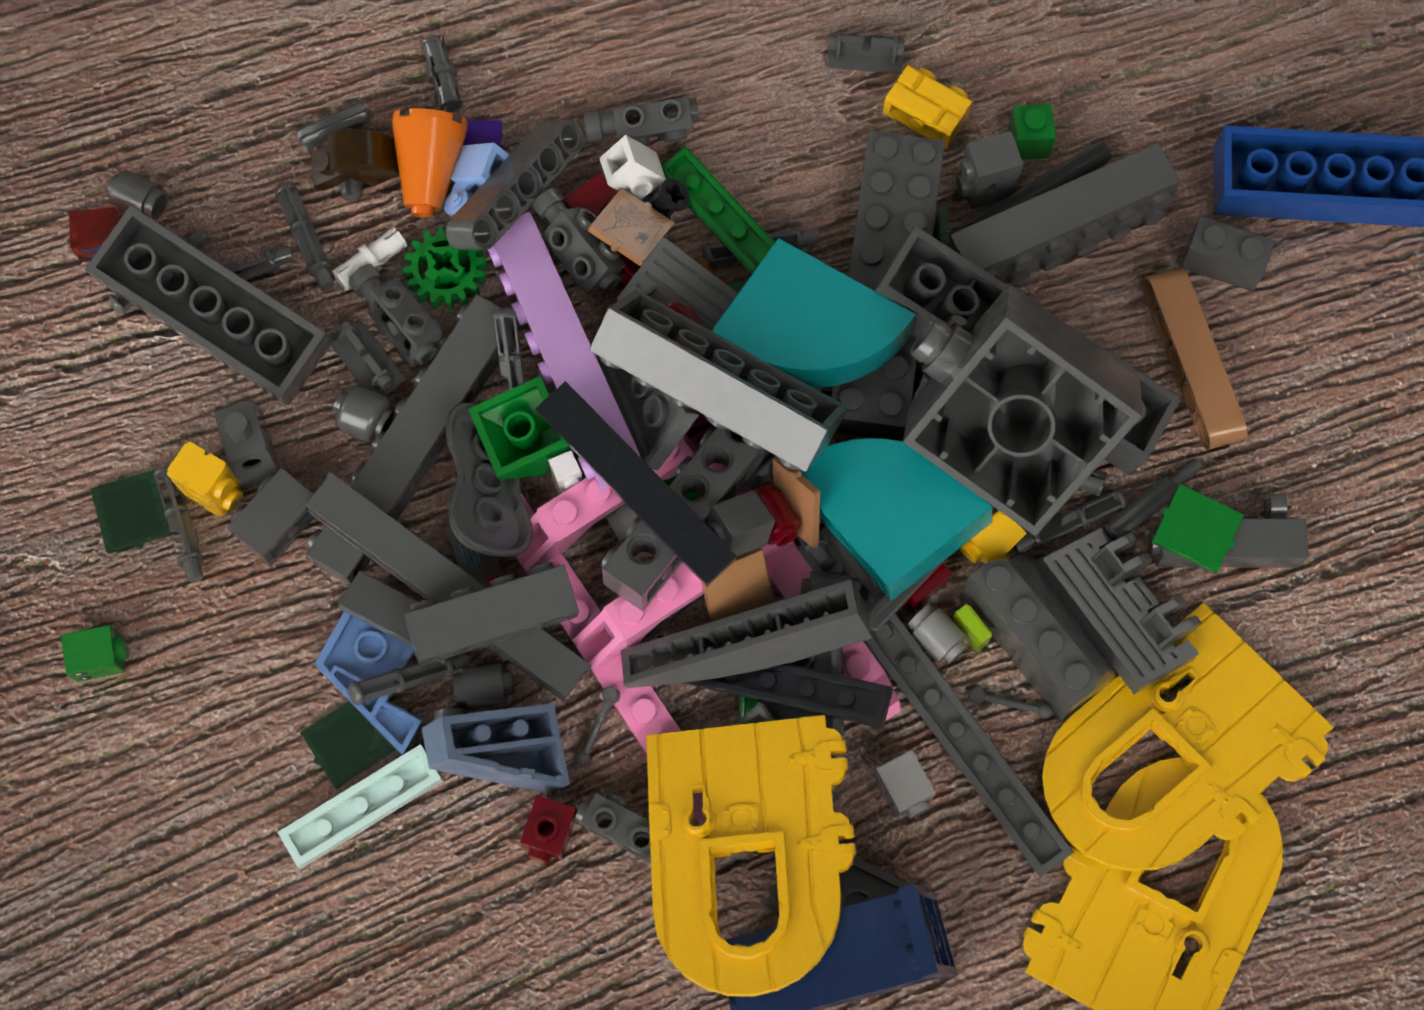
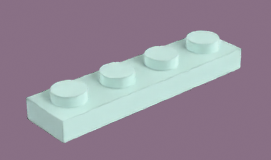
M420 744L277 833L296 866L302 869L440 784L443 780L437 770L429 769L426 751Z

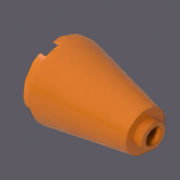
M410 108L409 116L400 117V110L392 113L391 122L403 204L405 208L411 209L412 216L432 218L434 217V212L442 211L452 180L451 176L467 134L468 121L462 117L460 123L453 121V113L447 111Z

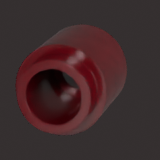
M772 484L763 485L754 490L775 520L767 545L776 544V546L780 547L793 541L798 535L797 530L801 522L782 491L776 490Z

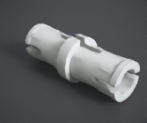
M392 227L368 246L365 244L360 246L357 254L331 272L341 287L347 291L351 288L348 283L349 278L358 268L366 264H372L379 272L382 270L381 265L406 249L408 245L399 231Z

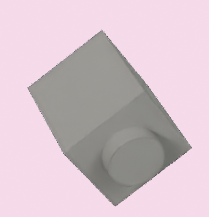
M913 750L875 769L873 776L896 818L907 814L908 818L912 819L931 808L928 802L934 798L936 792Z

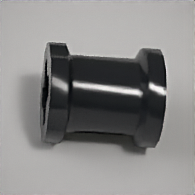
M666 179L659 185L658 192L655 195L648 196L642 201L644 203H651L653 209L663 213L662 215L671 220L672 214L675 211H682L689 205L690 198L687 189L682 183L675 179Z

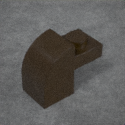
M348 129L328 134V145L311 152L313 186L323 191L350 179L374 187L399 175L394 138L374 130Z

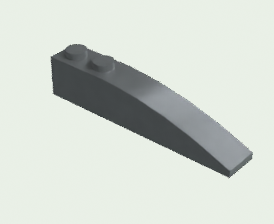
M850 579L620 650L624 685L627 688L721 678L795 662L872 638L867 606Z

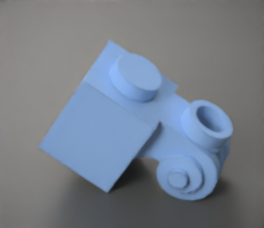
M494 142L463 145L451 179L455 182L452 192L446 196L444 201L445 212L453 217L507 159L509 154Z

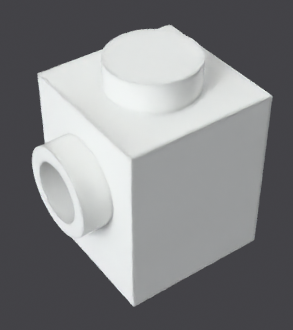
M628 135L623 136L599 158L608 185L618 191L623 188L640 200H643L666 180L657 152Z

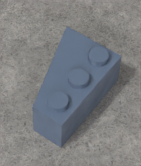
M554 703L443 716L422 727L429 769L544 793H551L570 784Z

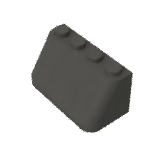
M1017 553L989 561L969 575L960 596L967 605L973 608L992 632L993 638L1042 699L1051 705L1058 719L1062 721L1110 684L1116 677L1117 672L1038 569L1037 565L1039 563L1033 557L1024 553Z

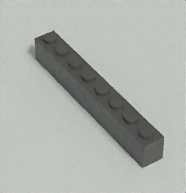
M477 294L470 305L466 303L462 306L455 320L457 325L449 336L444 335L436 347L438 354L429 367L425 366L420 370L414 382L415 389L408 400L404 398L399 402L393 414V423L387 432L383 430L378 434L372 445V455L366 464L361 463L355 469L351 477V488L396 521L447 443L445 424L449 411L457 404L473 403L499 363L493 314L502 308ZM510 318L511 329H512V337H513V339H514V338H515L514 322H513V318ZM498 319L501 352H504L500 319ZM326 525L323 530L318 529L314 532L307 545L309 551L306 555L313 565L349 586L358 572H364L371 561L369 557Z

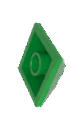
M541 375L468 409L499 480L546 475L551 472L548 460L572 450L575 459L578 460V454L536 412L535 408L550 395Z

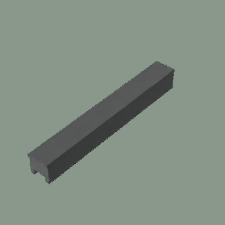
M330 471L326 475L325 481L306 503V506L309 508L307 510L309 514L425 600L434 599L435 604L451 600L450 594L466 587L473 586L475 592L487 589ZM543 629L487 645L563 702L581 677L586 675L592 667Z

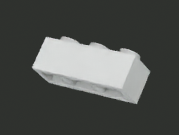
M572 450L548 460L553 482L559 495L583 480L581 470Z

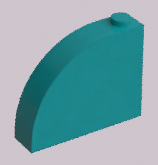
M778 238L715 325L712 332L813 388H823L854 381L877 370L888 362L912 335L916 314Z
M866 438L836 443L828 446L806 472L799 469L802 475L820 490V520L891 601L993 523L991 504L901 441Z

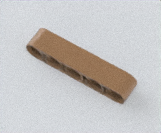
M1177 267L1144 277L1142 287L1147 305L1202 446L1208 451L1245 440L1247 438V426L1186 270L1183 267Z

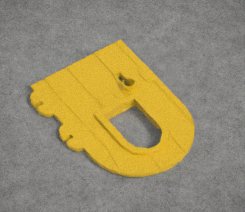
M1204 602L1180 622L1182 623L1188 618L1197 616L1202 624L1189 635L1173 643L1177 647L1189 640L1199 653L1192 662L1136 694L1131 692L1118 675L1110 684L1068 718L1055 733L1046 752L1042 784L1044 800L1053 823L1071 845L1085 856L1108 867L1128 871L1157 870L1180 862L1198 850L1213 835L1224 840L1240 837L1247 829L1237 818L1241 815L1250 825H1253L1261 818L1260 813L1263 810V799L1260 794L1279 777L1285 781L1292 782L1301 778L1305 779L1312 772L1310 766L1302 761L1305 757L1316 767L1325 761V755L1328 752V742L1324 737L1333 729V726ZM1187 675L1193 679L1182 691L1179 690L1174 701L1166 702L1161 699V695H1167L1170 689ZM1152 730L1162 741L1165 740L1171 747L1175 748L1176 752L1182 757L1181 761L1192 772L1146 813L1132 820L1114 819L1111 814L1102 810L1095 797H1092V785L1102 771L1148 731Z
M825 715L646 735L653 917L657 937L668 959L684 977L706 990L726 996L754 997L779 991L800 980L820 962L833 942L841 913L839 873L847 871L853 865V860L856 856L854 843L839 844V840H851L855 837L854 826L850 824L848 817L844 814L834 812L832 787L839 785L845 779L848 761L845 757L832 758V755L845 754L847 752L846 741L842 739L838 731L826 727ZM694 793H702L703 795L702 812L706 822L699 827H694L696 825ZM743 851H758V853L775 851L779 902L777 929L763 943L759 942L751 946L730 945L722 938L718 927L715 858L732 856V853H741Z
M1182 757L1160 760L1142 768L1121 785L1105 811L1111 814L1114 819L1132 820L1146 813L1192 771L1181 761ZM1260 794L1263 799V810L1260 813L1261 818L1253 825L1248 824L1241 815L1237 818L1246 827L1247 831L1240 837L1224 840L1223 850L1194 910L1180 904V901L1176 899L1166 898L1159 890H1154L1140 883L1139 881L1145 870L1128 871L1108 867L1070 846L1074 853L1063 861L1065 873L1071 877V880L1059 904L1049 902L1043 904L1039 910L1034 911L1031 921L1044 927L1042 933L1026 927L1022 935L1024 938L1022 944L1024 953L1031 959L1024 973L1093 1010H1219L1276 889L1282 870V837L1278 820L1267 799ZM1185 938H1193L1198 944V951L1190 956L1189 962L1179 979L1173 976L1172 973L1186 948L1184 944Z

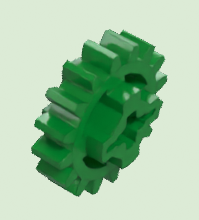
M442 226L438 227L437 236L434 237L428 231L423 232L425 241L422 244L415 240L411 242L415 253H405L404 258L409 266L403 268L405 279H410L407 282L408 288L413 292L417 291L416 296L421 304L430 298L432 309H437L440 302H445L448 310H453V301L459 300L464 305L467 303V294L470 293L474 296L480 294L476 283H486L487 279L482 271L488 269L486 258L481 257L484 254L483 250L454 249L449 244ZM467 257L469 258L471 263L470 271L468 274L465 272V269L463 268L466 265L465 259ZM422 263H424L427 268V270L424 272V279H422L420 275Z

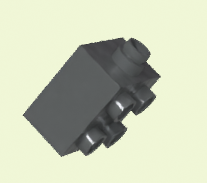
M1008 284L970 332L957 323L949 327L948 323L935 317L924 328L910 350V354L920 363L924 362L922 371L932 378L910 404L903 442L1034 536L1043 529L1142 417L1140 378L1011 284Z

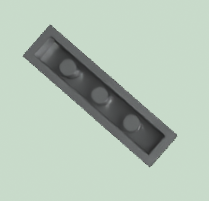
M553 562L544 563L529 569L530 575L515 580L513 574L505 575L490 581L491 587L475 592L473 586L452 592L450 594L451 600L435 604L434 599H428L411 605L412 612L405 613L404 619L419 667L577 618L580 611L565 565L554 568Z

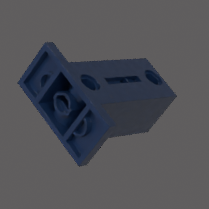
M913 884L898 888V893L841 908L840 921L833 942L814 968L800 980L779 991L754 997L729 996L730 1009L823 1010L924 982L958 976L936 894ZM777 926L726 939L725 941L733 946L735 944L751 946L759 942L763 943L777 929Z

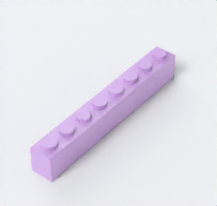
M527 212L519 217L500 240L488 249L495 268L502 265L505 273L500 274L499 277L507 296L515 294L518 300L511 305L516 312L520 326L526 323L529 325L531 331L524 333L532 354L541 353L544 361L537 365L547 386L554 383L557 389L566 381L640 456L597 358L590 351L591 345L532 214ZM578 457L587 480L595 477L600 491L610 488L581 457Z

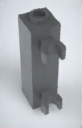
M1269 494V500H1264V515L1266 519H1242L1233 538L1235 546L1232 549H1228L1220 567L1299 568L1309 558L1306 519H1287L1286 494ZM1161 518L1154 531L1149 532L1148 537L1149 554L1155 555L1156 567H1201L1151 543L1163 519Z

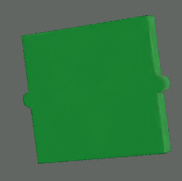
M1179 484L1169 507L1164 508L1161 512L1163 519L1151 543L1216 574L1228 549H1232L1235 546L1233 538L1244 514Z

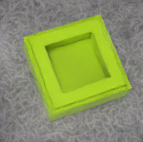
M966 604L955 612L952 621L967 635L965 639L977 653L988 644L992 637V632L970 605Z

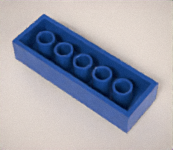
M1224 125L1214 144V215L1424 227V137Z

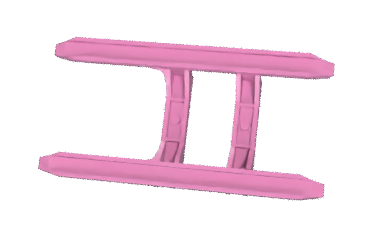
M698 412L699 416L660 469L653 470L662 480L674 477L680 463L687 456L692 458L700 449L699 444L702 437L712 427L711 423L708 422L702 413ZM713 463L708 466L714 471L726 468L722 463ZM595 477L588 480L587 478L583 479L539 507L536 513H534L522 495L532 524L533 535L528 549L521 555L515 556L527 576L530 575L529 569L544 563L553 562L554 568L565 565L580 612L577 618L559 624L583 660L592 666L590 670L602 689L614 687L619 690L620 699L618 702L613 703V705L647 755L646 735L678 732L681 730L651 686L627 688L624 685L620 650L640 644L644 637L661 621L703 595L702 583L682 562L644 611H641L620 596L604 606L601 612L563 556V553L593 524L625 505V503L611 488L600 491ZM743 486L735 497L748 493L751 490ZM791 541L780 547L776 546V544L760 547L763 550L769 581L781 598L785 600L800 595L802 578L809 579L810 571L813 570L798 551L795 543ZM864 641L842 647L843 676L892 687L886 672ZM894 689L886 720L901 711L900 702ZM694 793L695 818L703 825L706 822L702 812L703 795L702 793Z

